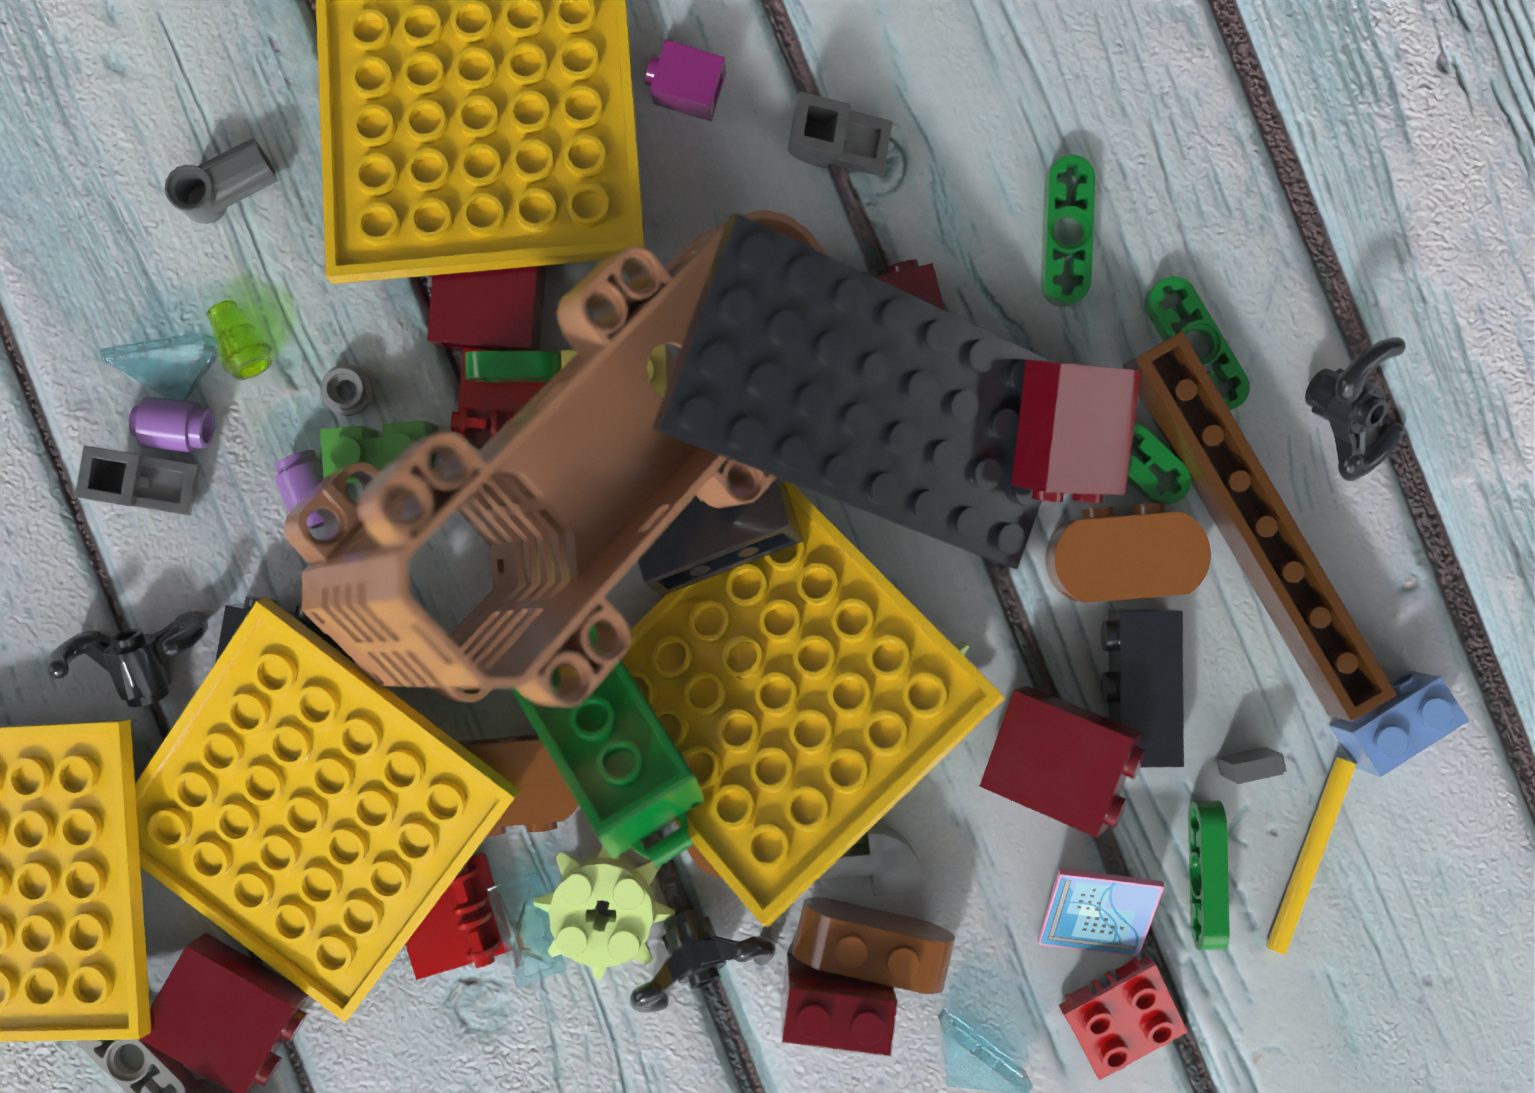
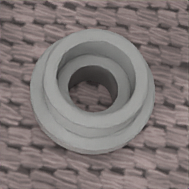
M342 364L333 367L325 374L321 382L320 393L324 404L331 411L344 416H352L361 413L370 404L373 397V384L368 374L361 368ZM346 382H353L356 387L355 395L349 400L343 399L341 396L342 386Z

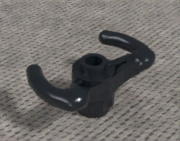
M1400 337L1378 341L1360 353L1345 370L1341 368L1337 371L1327 368L1322 369L1312 378L1305 394L1306 404L1312 407L1311 411L1313 414L1328 420L1330 423L1339 461L1338 471L1340 476L1346 481H1355L1379 466L1394 450L1405 434L1404 427L1400 423L1388 424L1377 440L1365 451L1366 431L1377 427L1381 423L1388 406L1385 401L1384 389L1365 379L1377 365L1387 359L1397 357L1405 351V341Z
M194 611L177 616L174 622L154 634H143L141 629H131L110 638L97 630L82 632L59 645L51 653L47 660V669L52 677L57 679L64 678L69 672V663L74 658L86 654L110 673L118 695L121 697V700L126 701L127 706H146L163 699L169 694L168 686L171 680L165 663L170 657L180 655L202 639L208 629V619L204 613Z
M700 908L677 914L663 923L666 934L662 936L669 955L650 982L632 991L630 1005L633 1009L642 1013L664 1010L669 1003V998L665 991L677 980L679 983L690 982L692 989H698L721 978L719 970L726 965V960H736L738 962L754 960L758 965H765L775 955V942L765 936H753L742 941L716 936L710 917H704Z

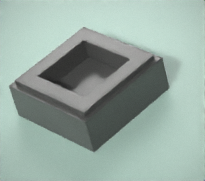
M1267 747L1217 757L1220 775L1237 784L1283 775L1284 772H1287L1283 753Z

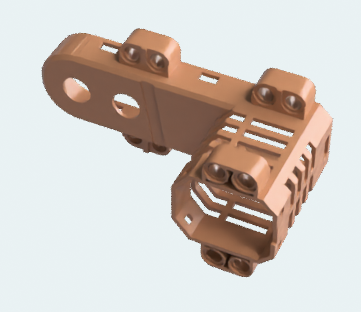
M767 210L743 214V216L827 255L811 232L788 215ZM726 223L695 237L665 267L649 250L642 247H630L600 262L591 272L583 277L562 299L557 312L558 322L563 330L562 335L577 354L478 453L459 435L449 432L439 433L416 441L408 446L383 470H378L371 464L361 462L333 471L288 513L284 523L285 537L293 548L310 564L302 571V611L325 634H329L355 661V664L379 686L430 687L439 697L452 702H476L487 696L494 687H516L526 698H529L536 704L549 706H572L579 704L588 697L629 646L630 633L628 625L620 613L605 598V595L694 495L700 501H705L708 505L715 508L754 502L774 481L776 478L774 476L652 430L663 398L654 391L648 380L646 369L648 357L653 349L660 344L669 343L681 349ZM622 270L628 276L630 286L626 284L622 275ZM586 303L594 312L595 322L587 314ZM431 450L437 452L443 460L444 465L438 469L429 468L428 457ZM349 476L358 479L363 486V493L360 495L359 502L354 501L347 493L346 483ZM728 476H729V478H730V480H731V489H730V487H729V485H728V480H727V477H728ZM457 510L489 545L493 589L447 637L408 596V557ZM311 512L319 514L325 521V535L321 540L313 537L308 531L307 520ZM565 531H566V535H567V546H568V557H569V569H570V581H569V572H568V561H567V549H566ZM550 534H551V541H552V553H553V564H554L555 582H554V576H553V565H552V553H551ZM592 625L595 627L598 636L594 649H592L588 639L589 629ZM555 666H557L561 674V684L556 692L551 687L550 682L551 672ZM459 687L467 688L464 691H462Z

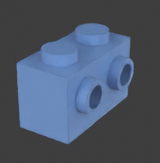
M1416 671L1402 674L1390 682L1397 696L1353 722L1338 719L1329 725L1352 763L1357 764V769L1382 777L1469 721L1441 676Z

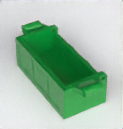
M593 625L590 627L588 634L589 644L592 649L596 646L598 639L597 631ZM621 658L588 697L576 705L549 706L536 704L529 698H526L516 687H510L594 832L612 859L632 848L641 856L652 860L655 867L658 868L694 845L689 837L687 812L704 801L698 781ZM557 666L554 667L550 677L551 687L555 692L561 684V674ZM679 820L682 825L681 828L645 850L641 843L642 841L674 821Z

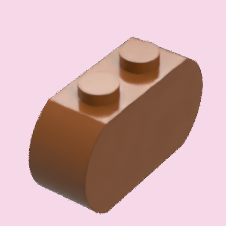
M1164 503L1132 505L1133 515L1114 517L1113 507L1081 509V520L1064 522L1050 538L1045 555L1046 570L1052 584L1062 595L1072 601H1080L1082 603L1188 595L1202 583L1209 570L1211 561L1209 539L1201 525L1190 515L1182 511L1165 513Z
M537 734L460 742L463 747L521 790L486 837L505 834L507 826L526 825L527 832L554 830L558 828L557 822L566 820L578 808L579 804Z
M812 897L805 899L803 902L792 954L802 963L818 970L922 994H936L944 990L955 936L945 928L925 920L834 899Z

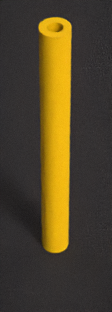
M1339 757L1335 759L1266 945L1272 951L1283 955L1287 954L1357 766L1355 763Z

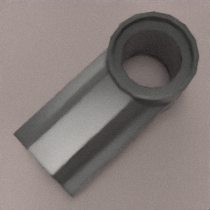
M252 138L198 166L186 164L176 167L165 180L164 190L167 199L174 207L198 223L209 224L220 219L227 210V207L279 180L268 157L259 143ZM205 185L206 190L203 198L198 203L189 204L188 199L191 191L198 186Z

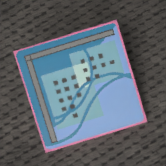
M1059 868L1038 936V944L1139 957L1163 892L1164 883L1159 880Z

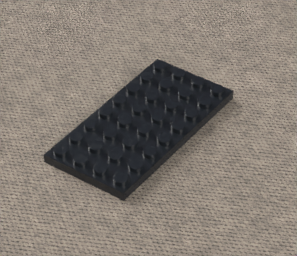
M739 213L729 214L652 430L998 564L1018 569L1042 503L1040 500L1031 498V489L1011 485L1026 359L1050 360Z

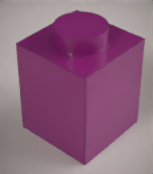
M665 39L660 56L652 54L645 77V85L651 86L650 91L654 105L712 122L726 76L725 57Z

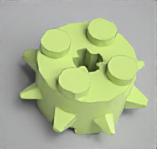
M602 846L600 852L591 853L583 860H579L561 851L556 856L562 880L554 893L534 898V906L549 912L550 930L555 938L548 949L549 954L552 957L563 954L564 957L572 958L577 963L591 966L594 978L596 979L603 978L607 967L617 966L630 961L632 958L645 965L649 964L653 958L647 940L652 924L675 916L674 909L657 902L656 886L653 879L660 867L656 868L652 860L638 865L634 858L625 854H620L612 859L604 846ZM599 900L609 902L608 910L616 911H612L610 916H603L599 914V910H595V907Z

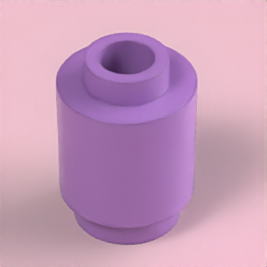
M146 396L141 400L139 406L135 405L132 408L129 416V430L132 436H136L137 442L141 447L193 453L197 448L207 449L210 446L214 434V415L210 408L201 407L199 402Z
M314 450L292 454L274 464L278 473L274 480L288 513L324 479L322 460L317 459ZM315 512L310 513L307 520L308 530L325 526V521L319 514Z

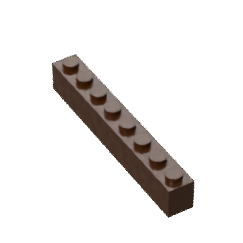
M1181 331L1122 365L1125 369L1141 370L1139 386L1141 399L1174 455L1189 470L1194 489L1329 716L1353 722L1397 696L1184 332Z

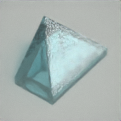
M197 333L101 348L100 353L102 360L163 397L187 400L223 351V344L221 339L205 333Z
M533 872L487 889L516 988H522L565 971L566 967L562 954L552 957L548 952L555 939L550 930L549 912L534 906V898L543 896L537 873Z
M943 1008L938 1015L948 1087L1004 1093L1030 1092L1033 1085L1022 1066Z

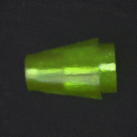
M226 300L219 302L207 311L223 370L231 372L232 376L237 380H246L262 374L271 366V346L242 310L238 308L235 301Z

